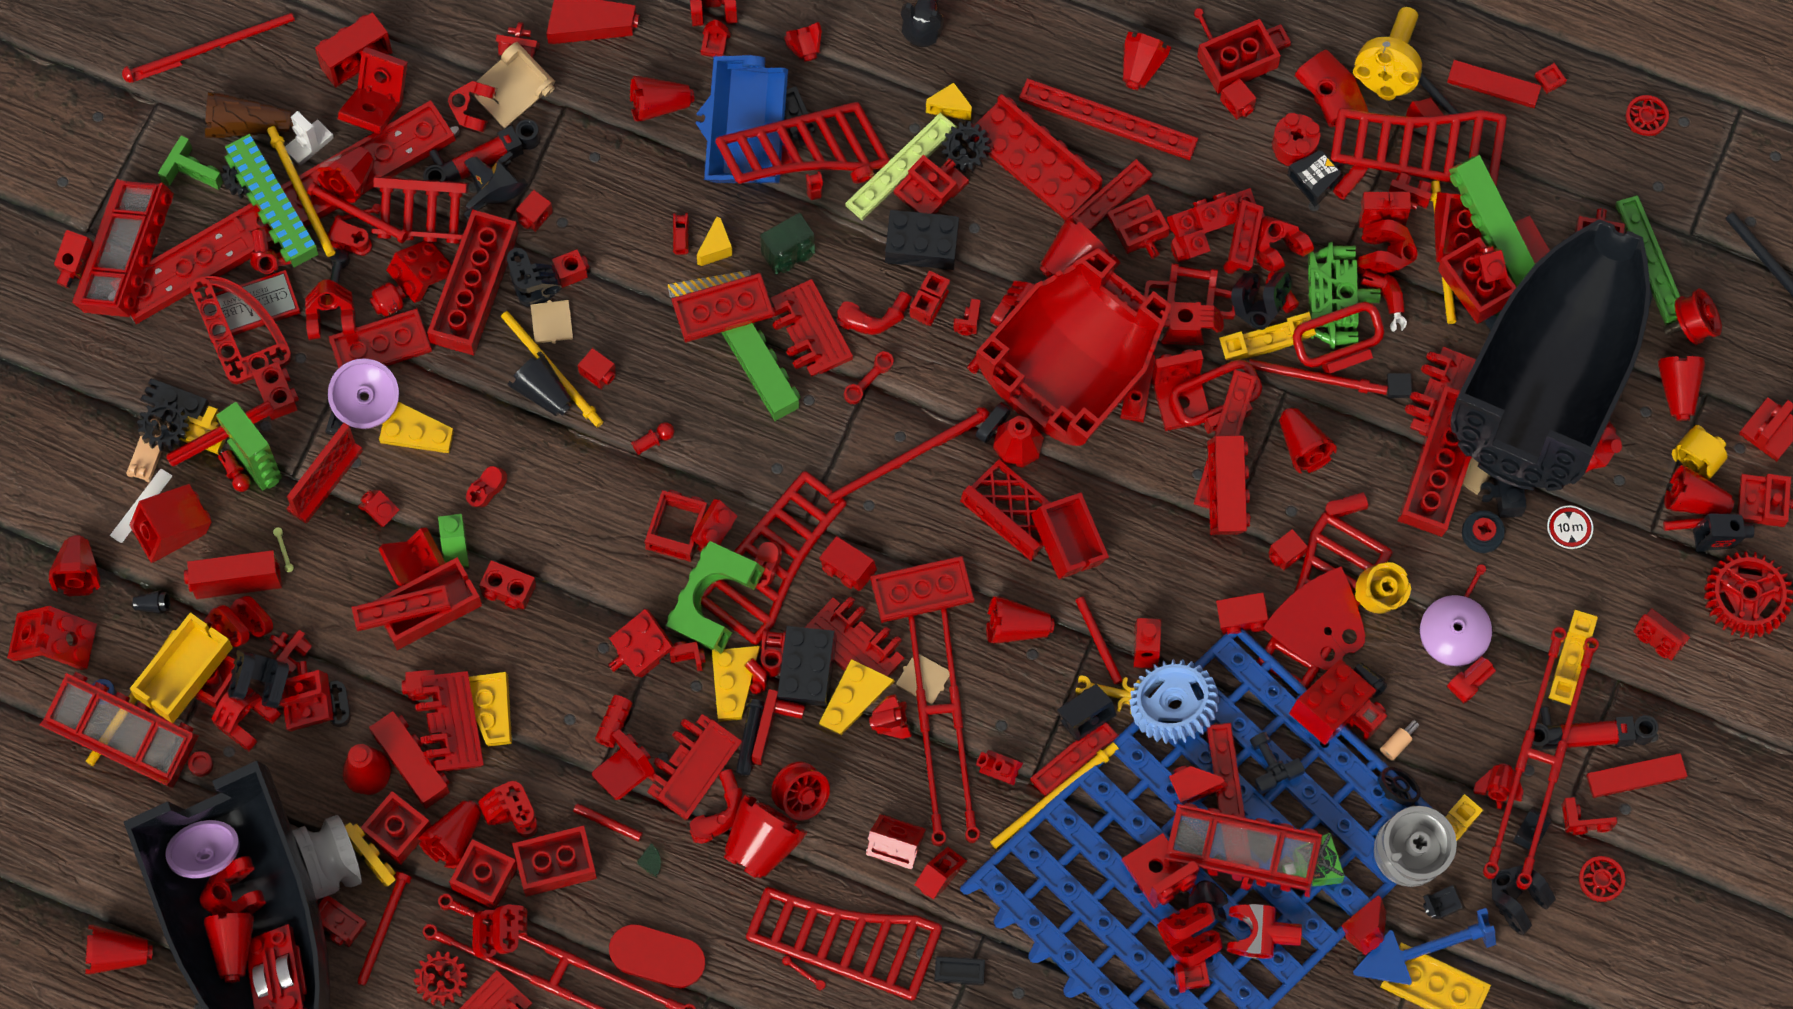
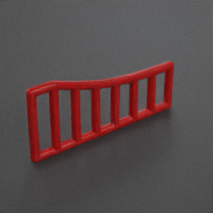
M859 102L719 136L715 140L738 184L799 171H854L864 166H871L873 170L883 168L890 161ZM855 113L879 160L869 162L844 114ZM836 118L859 162H847L825 119ZM816 121L836 161L824 160L806 126L807 123ZM797 127L814 161L803 162L786 129ZM777 131L793 163L782 165L767 136L768 133ZM758 137L773 167L762 169L747 139ZM739 143L753 171L742 174L727 144Z
M1340 108L1337 114L1331 160L1343 164L1399 174L1402 172L1410 176L1452 183L1449 169L1454 167L1460 123L1474 120L1469 158L1479 154L1483 122L1488 120L1497 122L1489 171L1495 186H1497L1507 116L1501 113L1477 110L1441 116L1408 117ZM1346 118L1360 120L1354 156L1341 154ZM1369 122L1382 123L1376 160L1363 158ZM1451 123L1444 172L1430 170L1437 125ZM1391 124L1405 125L1399 164L1385 162ZM1428 125L1421 168L1408 166L1414 126Z
M803 471L734 550L735 553L742 556L747 552L756 559L758 548L752 544L762 534L769 541L778 543L781 549L794 559L787 571L780 565L776 569L775 574L783 579L778 592L769 586L755 587L773 601L769 615L723 580L715 581L709 585L701 599L702 606L753 645H758L761 642L764 628L770 631L775 625L783 601L801 564L818 539L847 504L841 498L834 502L835 505L825 514L797 493L805 482L826 498L827 495L834 492L807 471ZM790 500L820 521L813 532L782 510ZM775 517L806 539L799 551L768 528V525ZM715 587L763 622V625L755 634L707 597Z
M1324 512L1310 532L1308 548L1294 592L1311 581L1309 576L1312 566L1324 573L1336 569L1315 556L1317 543L1363 570L1381 563H1387L1392 555V550L1336 516ZM1327 523L1380 553L1381 555L1376 563L1373 565L1322 535L1321 533ZM1346 575L1351 589L1356 591L1357 581ZM1356 600L1357 606L1359 608L1360 602ZM1272 636L1265 650L1272 655L1275 649L1309 668L1302 679L1293 675L1308 689L1320 668L1309 663ZM1329 646L1321 649L1320 654L1324 661L1332 650ZM1259 657L1257 663L1261 666L1264 661ZM1272 668L1269 670L1271 673L1280 677Z
M766 887L747 931L746 939L913 1001L916 999L940 937L942 925L917 915L875 914L839 909ZM773 898L785 904L772 937L768 938L757 933L769 902ZM795 906L808 910L795 945L792 947L780 941ZM817 913L830 916L831 920L817 955L803 951ZM841 919L856 921L840 964L826 959ZM866 922L882 923L863 972L849 968ZM907 924L886 981L872 976L891 925ZM919 926L930 930L931 933L910 988L906 989L895 983L916 928Z

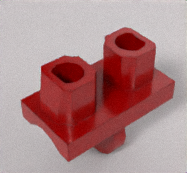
M518 22L516 28H508V34L515 35V37L496 35V42L499 43V56H502L505 50L515 42H518L532 58L535 55V50H539L540 43H537L536 40L522 38L523 36L531 37V30H524V23Z
M1402 172L1396 180H1392L1389 192H1410L1411 209L1416 210L1417 206L1427 209L1432 195L1430 193L1431 183L1422 180L1419 182L1418 187L1415 188L1409 185L1411 177Z
M298 630L287 644L284 642L289 636L285 632L279 638L274 635L269 638V641L273 644L269 652L275 655L279 649L282 650L276 657V660L288 663V674H291L297 667V662L289 657L292 650H295L304 657L312 647L303 637L305 633L301 630Z
M990 750L987 753L981 752L976 762V765L981 767L980 773L1013 786L1015 784V777L1018 776V770L1023 764L1020 761Z

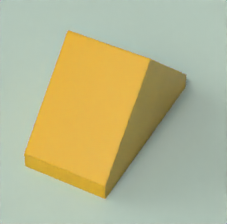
M952 83L927 99L926 113L938 115L941 112L946 117L971 121L972 106L957 86Z
M716 217L697 253V264L700 266L732 256V246L722 220L719 217Z

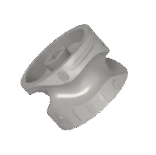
M1424 806L1408 807L1395 814L1380 828L1374 841V857L1381 872L1392 882L1407 887L1421 886L1436 878L1450 866L1456 853V835L1450 822L1438 811Z
M338 815L326 818L319 832L312 833L305 826L292 830L310 877L316 900L339 891L340 882L345 887H354L362 883L355 852L346 828Z

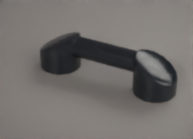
M344 249L334 250L335 254L330 257L333 264L330 280L339 284L341 269L347 267L350 262L349 254ZM338 306L336 309H330L329 311H335L339 309L340 306Z

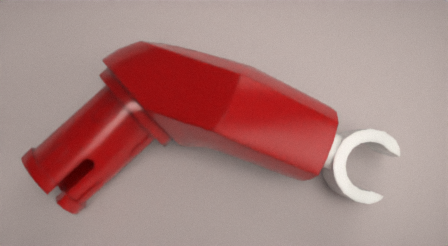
M1365 270L1362 276L1371 280L1361 278L1360 284L1375 289L1380 288V293L1387 303L1388 313L1394 314V320L1390 324V329L1395 332L1397 329L1396 323H1399L1401 331H1403L1407 321L1401 316V313L1405 312L1403 293L1397 280L1390 274L1383 277Z

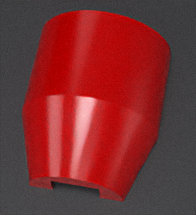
M1099 248L1076 260L1073 265L1066 269L1055 272L1052 277L1042 282L1041 280L1036 283L976 351V360L984 377L1013 410L1020 416L1032 420L1040 431L1060 442L1073 446L1084 445L1145 375L1172 306L1154 291L1146 298L1116 275L1114 270L1117 262Z

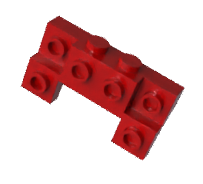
M1251 188L1229 196L1226 195V192L1212 196L1214 200L1207 203L1206 199L1193 203L1194 208L1166 217L1170 229L1180 241L1187 259L1211 251L1205 233L1235 223L1239 203L1242 200L1256 204Z

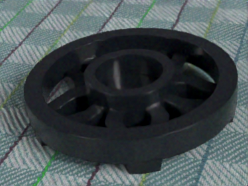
M1387 767L1380 773L1378 777L1379 784L1385 793L1384 796L1388 800L1392 799L1406 807H1410L1418 801L1421 795L1420 788L1408 773L1395 767ZM1393 770L1398 776L1392 778L1385 774ZM1396 781H1403L1406 784V789H1404ZM1410 787L1417 793L1413 799L1408 792Z

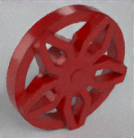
M1642 95L1629 103L1625 117L1627 124L1634 133L1636 132L1643 136H1655L1665 129L1669 120V111L1665 103L1659 98L1651 95ZM1644 101L1642 107L1634 105L1637 102ZM1654 103L1659 105L1662 110L1654 109ZM1630 115L1635 118L1634 122H1632ZM1664 119V123L1659 127L1658 122ZM1641 122L1642 125L1637 127L1636 123Z
M1597 856L1589 859L1582 866L1579 873V884L1584 894L1596 902H1608L1618 897L1625 886V874L1622 867L1615 860L1605 856ZM1599 861L1607 862L1611 864V866L1606 867V869H1604L1603 865ZM1594 863L1599 868L1598 870L1594 869ZM1590 865L1593 874L1588 873L1584 875L1585 869ZM1616 868V871L1612 875L1609 871ZM1618 873L1621 879L1620 885L1616 882V880H1612L1617 876ZM1591 878L1592 882H1586L1584 879ZM1610 884L1614 885L1617 890L1610 888ZM1594 885L1592 889L1593 894L1586 888V886L1590 887ZM1597 888L1601 889V894L1599 896H1596ZM1606 890L1613 893L1611 896L1603 897Z

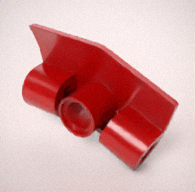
M1325 49L1312 57L1295 73L1294 76L1314 94V100L1320 105L1329 127L1336 126L1337 114L1340 108L1369 112L1355 77L1328 50ZM1325 90L1328 91L1330 94L1326 95L1321 93V91Z

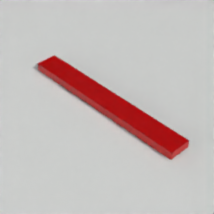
M1028 78L1019 97L1021 102L1189 161L1199 139Z

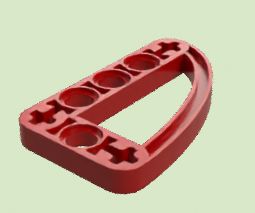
M204 276L192 282L190 287L191 293L226 376L231 383L242 384L254 379L252 371L256 369L252 367V362L256 358H262L265 361V366H268L270 364L266 355L270 354L271 358L275 357L278 350H281L282 353L287 352L284 355L285 359L274 358L272 362H279L280 367L289 364L292 356L284 336L273 318L254 296L238 284L221 277ZM202 284L203 287L208 286V288L205 289V293L208 297V299L203 300V297L200 292H195L198 290V285ZM213 288L228 291L244 301L265 324L276 345L242 358ZM209 304L217 307V312L213 316H207L204 313V308ZM217 325H222L226 328L225 334L221 337L213 335V329ZM226 346H231L235 350L234 355L230 358H225L221 354L222 349ZM235 361L238 370H243L240 373V378H236L235 375L231 376L234 371L229 363Z

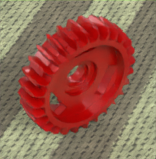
M1745 551L1741 558L1738 552H1736L1733 559L1728 555L1724 562L1720 560L1717 566L1712 568L1711 574L1706 579L1708 583L1704 586V590L1707 591L1704 599L1710 600L1705 605V608H1713L1709 616L1717 615L1718 618L1715 624L1722 621L1724 623L1722 630L1728 627L1732 628L1731 635L1736 631H1740V638H1743L1745 633L1748 632L1751 639L1754 637L1755 632L1759 637H1762L1764 632L1770 634L1773 628L1778 629L1781 623L1786 620V615L1790 613V606L1793 603V599H1790L1793 591L1788 590L1792 582H1784L1788 573L1781 575L1779 572L1782 566L1773 567L1774 559L1768 563L1765 561L1766 555L1758 559L1757 552H1754L1752 557H1749L1747 551ZM1738 569L1754 570L1761 573V576L1738 573ZM1744 588H1753L1756 592V597L1752 599L1747 598L1743 593ZM1724 593L1734 613L1729 612L1724 606L1720 594ZM1771 599L1777 602V607L1765 619L1760 614Z

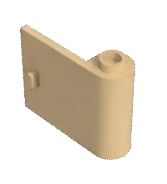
M515 42L505 50L501 60L476 81L498 88L495 100L472 92L471 95L505 129L543 95L545 97L550 95L555 89L553 86L555 80L518 42Z

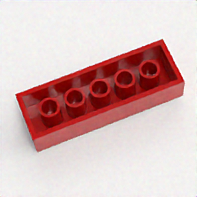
M472 209L427 332L431 344L475 355L508 264L507 255L514 248L519 234L516 221Z
M1444 386L1439 394L1397 520L1440 537L1448 529L1471 456H1466L1458 446L1459 440L1456 434L1452 433L1451 415L1460 391L1448 386Z

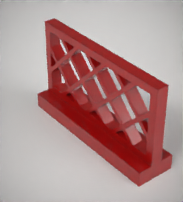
M346 423L341 425L287 495L289 501L287 511L306 524L363 451L362 447L355 443L349 425Z
M1001 460L995 462L972 486L969 485L963 491L960 502L1030 561L1044 547L1042 540L1038 542L1031 536V530H1037L1035 525H1030V515L1036 510H1029L1028 501H1038L1041 506L1051 502ZM999 468L1006 474V480H994L993 473ZM980 486H990L991 495H982L976 489ZM994 486H1007L1008 495H995ZM1011 486L1023 488L1024 495H1011ZM995 500H1008L1009 510L997 508ZM1012 500L1025 501V510H1013ZM1013 515H1026L1027 525L1016 524L1013 520Z

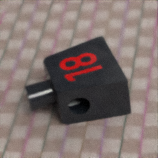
M1708 514L1693 529L1696 552L1735 548L1745 538L1754 537L1753 524H1744L1743 516L1740 514Z

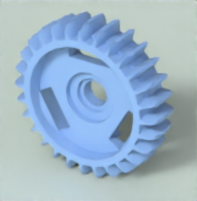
M1172 659L1170 665L1163 661L1162 667L1159 668L1154 664V671L1150 672L1146 669L1147 676H1139L1140 683H1134L1135 690L1131 691L1132 699L1129 700L1132 717L1141 732H1146L1148 738L1154 735L1156 742L1163 738L1165 744L1168 743L1169 739H1173L1174 744H1177V739L1182 738L1186 743L1187 736L1191 735L1195 739L1197 731L1203 734L1202 727H1210L1209 720H1215L1214 713L1218 712L1217 704H1219L1217 687L1207 670L1203 671L1200 665L1195 667L1192 661L1187 666L1183 659L1180 664H1176L1174 659ZM1194 683L1202 689L1204 699L1197 700L1191 684ZM1160 686L1152 697L1148 698L1152 691ZM1174 700L1182 702L1181 706L1177 709L1169 707V704ZM1159 721H1179V722H1178V723H1162V722H1159Z

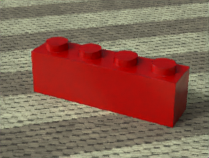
M394 711L371 725L369 729L421 804L427 809L450 793L447 786L450 782L442 771L438 774L435 770L433 758L424 759L423 752L420 749L423 746L416 734L412 736L407 731L409 725L403 716L397 717Z

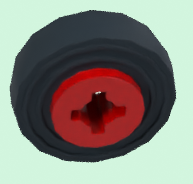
M1490 511L1474 512L1467 517L1462 526L1464 543L1469 549L1478 553L1494 551L1501 545L1504 539L1505 528L1503 522Z

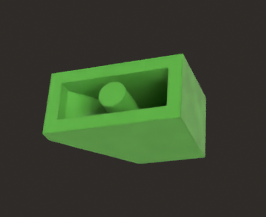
M462 514L438 517L444 561L447 563L458 557L463 568H469L465 525Z

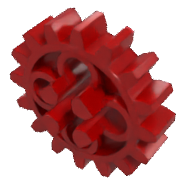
M437 951L435 958L428 954L427 962L420 960L419 963L422 969H415L414 972L419 978H415L414 983L415 985H420L416 989L418 994L424 992L422 996L424 1001L431 998L432 1005H435L440 1000L442 1006H445L447 999L454 1003L455 999L453 996L458 995L462 997L463 994L460 988H467L466 982L462 980L467 979L468 974L462 972L466 968L464 963L457 965L459 957L455 956L451 959L450 952H447L442 957L440 952ZM447 966L453 967V970L451 972H445V968ZM435 968L440 977L445 976L449 984H455L454 988L447 989L443 981H437L433 973H427L428 969ZM437 984V989L435 991H429V987L431 985L436 986Z

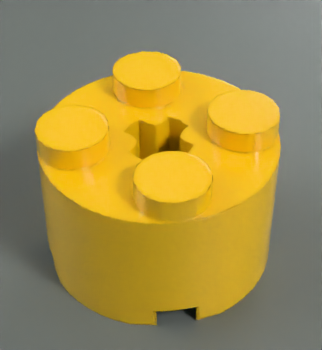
M1695 425L1672 450V457L1675 462L1679 460L1683 464L1682 466L1690 467L1708 480L1713 477L1727 460L1728 456L1725 450V441L1718 436L1713 437L1699 425Z
M1391 562L1381 563L1364 570L1360 574L1356 582L1355 598L1366 610L1382 614L1397 609L1407 602L1411 593V584L1408 582L1407 573L1401 566Z

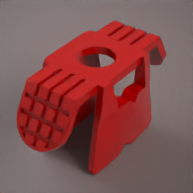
M1170 301L1172 306L1164 324V327L1169 328L1161 339V343L1204 345L1201 328H1211L1215 332H1222L1224 322L1220 310L1214 305H1201V302ZM1180 319H1185L1190 322H1182L1180 321Z

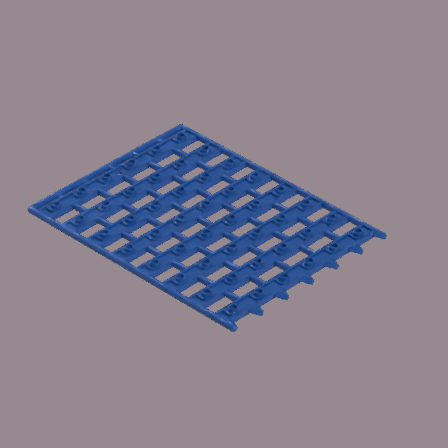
M1242 628V633L1227 635L1226 633L1194 663L1195 667L1200 665L1203 669L1215 657L1242 683L1228 698L1217 688L1219 704H1217L1218 712L1214 713L1215 720H1209L1210 725H1213L1215 722L1217 724L1231 723L1233 739L1243 748L1236 755L1237 767L1251 756L1266 770L1269 766L1260 749L1254 750L1250 739L1265 731L1270 737L1284 723L1311 749L1300 760L1304 769L1319 756L1346 782L1331 797L1305 772L1303 775L1290 781L1286 778L1278 782L1276 788L1262 796L1239 774L1245 817L1252 820L1257 818L1266 819L1275 825H1280L1281 823L1292 825L1270 804L1286 789L1313 815L1299 830L1306 828L1314 829L1321 823L1348 848L1339 858L1342 869L1356 856L1384 884L1368 898L1345 876L1340 884L1313 886L1310 897H1306L1305 893L1299 897L1292 889L1290 892L1281 890L1280 885L1267 882L1265 887L1259 886L1254 879L1250 890L1246 891L1239 888L1230 896L1203 868H1199L1195 885L1200 881L1207 880L1216 884L1227 895L1228 903L1222 906L1226 912L1227 921L1221 922L1215 919L1209 926L1192 934L1193 938L1206 931H1210L1218 922L1238 941L1248 938L1251 935L1249 925L1239 920V918L1229 916V908L1239 905L1238 902L1254 889L1266 902L1275 907L1276 911L1281 915L1275 922L1302 924V936L1316 951L1302 965L1280 944H1274L1273 958H1257L1283 983L1268 999L1239 972L1252 958L1240 956L1231 964L1220 952L1205 959L1208 977L1213 983L1198 998L1190 990L1180 993L1175 976L1169 971L1178 961L1171 954L1161 963L1134 937L1149 921L1157 927V924L1162 919L1168 918L1171 914L1178 911L1169 903L1165 905L1160 903L1154 909L1121 861L1122 857L1099 834L1115 820L1141 846L1162 833L1169 841L1170 837L1168 834L1171 833L1175 815L1160 829L1133 801L1149 787L1176 813L1177 804H1183L1180 803L1169 776L1172 774L1167 768L1183 755L1195 768L1213 774L1209 744L1201 738L1203 734L1198 731L1195 733V739L1191 735L1187 736L1186 743L1182 738L1177 739V744H1174L1173 739H1169L1168 742L1175 748L1159 762L1133 737L1140 729L1135 724V721H1133L1112 741L1119 748V750L1115 751L1114 755L1141 780L1130 792L1125 795L1099 769L1104 762L1094 766L1045 805L960 887V891L965 895L981 889L1000 908L994 918L996 928L1003 929L1016 923L1035 942L1028 955L1030 962L1039 963L1050 957L1069 976L1063 989L1064 995L1068 998L1085 992L1101 1009H1139L1135 1003L1151 989L1170 1009H1208L1205 1004L1221 990L1239 1009H1272L1346 935L1342 926L1334 931L1307 905L1321 890L1329 895L1351 918L1376 896L1379 895L1383 899L1397 885L1381 872L1374 857V841L1380 828L1395 814L1408 808L1392 799L1388 800L1384 796L1385 793L1379 784L1378 777L1372 772L1375 768L1382 772L1389 766L1347 726L1328 742L1329 746L1327 748L1321 747V741L1289 714L1297 699L1307 689ZM1236 636L1264 661L1261 666L1233 640ZM1272 668L1299 696L1294 698L1268 671ZM1194 683L1191 684L1197 700L1204 699L1202 689ZM1248 691L1254 694L1277 716L1263 730L1259 729L1234 705ZM1159 721V722H1162V723H1178L1179 721ZM1203 726V732L1205 733L1207 729L1206 726ZM1340 735L1369 761L1366 765L1337 739ZM1271 740L1268 745L1277 762L1283 761L1284 764L1293 761ZM1393 770L1385 774L1392 778L1398 776ZM1396 781L1399 785L1406 789V784L1403 781ZM1079 786L1107 812L1092 828L1064 801ZM1410 787L1408 792L1413 799L1417 793ZM1353 790L1382 816L1368 831L1339 805ZM1208 796L1191 804L1198 806L1200 809L1207 810L1208 808L1202 802ZM1421 796L1415 803L1416 806L1432 808ZM1182 816L1181 822L1184 821L1205 842L1209 822ZM1045 819L1073 845L1058 861L1030 835ZM1217 824L1210 858H1215L1219 855L1226 861L1221 824ZM1265 834L1276 844L1277 836ZM1285 838L1280 861L1287 855L1294 862V850L1307 843ZM1175 843V848H1174V850L1184 852V851ZM1250 850L1251 860L1258 862L1259 868L1270 870L1273 856L1264 863ZM1010 852L1038 878L1023 894L995 867ZM1079 853L1107 879L1093 894L1064 868ZM1045 886L1073 912L1058 928L1030 902ZM1114 887L1142 913L1127 929L1099 902ZM1079 920L1108 947L1093 962L1065 936ZM1115 954L1143 981L1128 997L1099 970Z

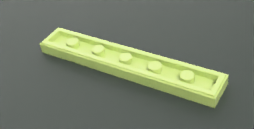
M940 112L846 202V207L863 220L908 175V170L921 156L925 155L928 158L942 145V142L948 139L945 133L952 134L951 127L953 126L957 129V126Z

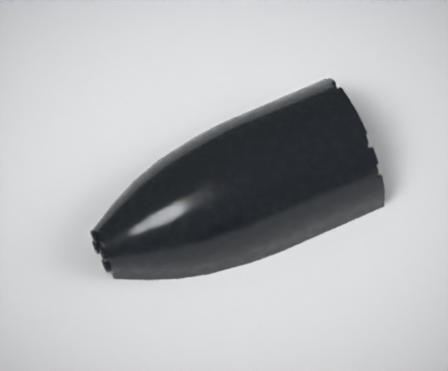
M1599 219L1575 232L1551 249L1532 267L1509 297L1456 399L1451 415L1452 433H1455L1459 440L1458 446L1466 456H1472L1479 463L1477 467L1490 476L1522 489L1534 491L1535 487L1545 488L1547 491H1556L1563 489L1567 484H1575L1585 474L1628 383L1644 336L1649 314L1650 280L1647 255L1642 236L1629 231L1620 233L1616 230L1615 225Z
M255 761L213 780L215 790L221 793L187 809L167 801L124 821L166 941L179 969L203 1009H254L248 961L245 976L240 977L239 982L226 983L225 979L220 978L204 925V919L213 914L203 908L200 903L201 893L211 876L204 878L180 876L171 870L166 860V848L172 837L184 827L206 820L224 822L236 831L239 838V850L234 860L245 856L251 857L254 870L240 882L229 886L233 896L232 902L237 901L249 892L262 890L266 903L251 915L254 916L251 938L287 924L293 927L295 943L300 947L307 987V994L304 995V1007L307 1009H329V956L319 907L310 877L270 770L265 764Z

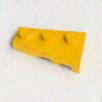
M398 402L394 413L382 424L379 441L382 444L450 453L454 431L453 428Z
M760 646L724 649L721 654L712 650L718 722L742 720L753 676L744 665L751 658L755 661L757 660Z
M851 659L819 725L842 735L895 682L894 679Z
M501 672L469 677L475 717L485 743L488 747L512 744L508 674Z
M345 824L344 826L356 853L366 858L364 860L385 887L395 881L393 877L395 872L387 862L383 864L377 857L380 855L379 851L372 843L368 845L362 838L365 834L357 824Z

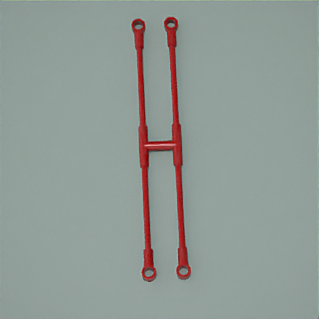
M947 608L941 609L951 685L949 687L951 703L927 706L926 693L922 683L914 616L908 617L917 683L916 697L921 732L923 733L933 813L931 815L933 827L931 841L935 846H942L945 843L946 834L942 830L941 815L938 812L929 740L930 725L928 715L952 713L954 729H956L966 804L965 818L967 830L965 832V839L969 843H975L980 836V831L976 828L975 814L971 804L962 733L964 726L959 687L956 685ZM973 831L977 834V836L975 838H970L968 836V833ZM936 835H941L943 837V840L939 842L936 841L934 837Z
M1556 627L1551 633L1552 642L1548 653V663L1529 729L1525 733L1515 767L1516 774L1495 846L1492 847L1488 863L1483 868V875L1488 879L1495 878L1499 872L1498 862L1502 851V841L1528 757L1551 764L1548 778L1549 784L1528 857L1525 858L1522 872L1516 880L1518 888L1523 890L1528 889L1532 883L1531 873L1535 862V852L1554 785L1558 781L1567 750V739L1587 669L1590 668L1593 654L1599 647L1598 640L1593 637L1587 638L1583 644L1582 668L1555 756L1532 749L1535 736L1534 730L1554 660L1557 658L1561 643L1566 638V631L1561 627ZM1555 633L1561 634L1562 638L1556 637ZM1591 643L1595 648H1590L1587 644ZM1491 867L1495 872L1490 873L1487 871V868ZM1525 878L1528 884H1523L1520 879Z
M442 894L438 899V904L443 910L451 909L464 916L468 915L474 917L476 912L470 910V907L454 901L449 894ZM447 898L450 900L448 905L441 904L443 899ZM427 924L423 928L425 939L429 941L436 940L450 947L452 945L476 956L473 948L438 931L433 924ZM433 929L435 932L432 936L426 935L427 930ZM527 935L519 936V939L545 950L546 953L560 959L550 981L535 974L530 975L493 957L483 959L529 980L535 986L568 1001L573 1000L590 1009L605 1008L574 995V992L559 986L569 963L583 970H590L665 1004V1007L669 1009H696L692 1004L684 1005L673 999H666L589 964V961L551 944L547 945Z

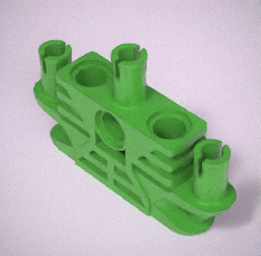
M1331 241L1327 247L1319 250L1317 253L1311 252L1308 254V292L1311 319L1359 302L1380 303V288L1358 289L1355 245L1333 246ZM1326 257L1325 263L1316 262V260ZM1331 270H1333L1334 279H1332ZM1332 291H1336L1334 299H1332ZM1341 293H1348L1351 297L1344 298L1341 296ZM1358 313L1320 326L1325 327L1327 333L1314 328L1316 332L1314 336L1328 343L1333 350L1335 345L1358 343V331H1356L1359 323ZM1349 327H1352L1353 332L1348 331Z

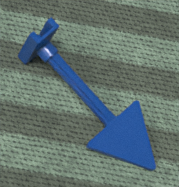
M1487 908L1477 911L1478 923L1468 926V929L1404 951L1400 950L1394 932L1389 930L1384 936V941L1363 959L1355 968L1353 974L1359 977L1411 985L1412 980L1405 964L1408 960L1470 939L1482 938L1487 948L1496 945L1494 926L1489 924Z

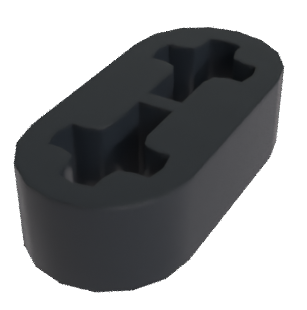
M1002 402L999 403L979 427L975 436L982 442L987 443L996 433L998 426L1002 425L1008 418L1011 408Z
M331 681L329 682L330 693L333 692V688H338L339 691H342L338 693L339 701H335L333 694H330L333 716L337 715L336 707H340L342 714L346 715H342V720H337L336 717H333L334 720H330L333 726L343 727L349 723L351 718L347 690L342 682Z

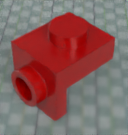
M1487 246L1480 248V253L1474 254L1475 259L1479 260L1484 283L1508 277L1501 249Z
M380 490L367 491L360 500L362 502L358 506L361 510H365L381 527H384L399 511Z
M681 641L673 644L675 648L669 652L671 663L695 659L697 672L702 671L701 663H706L703 648L698 649L697 642L687 643Z

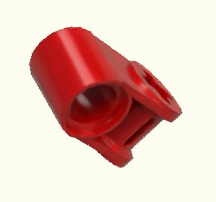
M339 219L334 220L327 234L334 248L344 249L359 256L367 255L372 250V242L366 230Z
M764 628L761 647V667L767 672V676L775 677L781 673L786 631L783 633L770 632ZM771 659L776 660L778 662L774 666H769L766 664V662Z

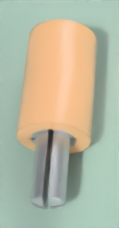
M1413 720L1405 729L1399 728L1380 748L1381 753L1387 759L1394 761L1412 741L1410 735L1419 727V724Z

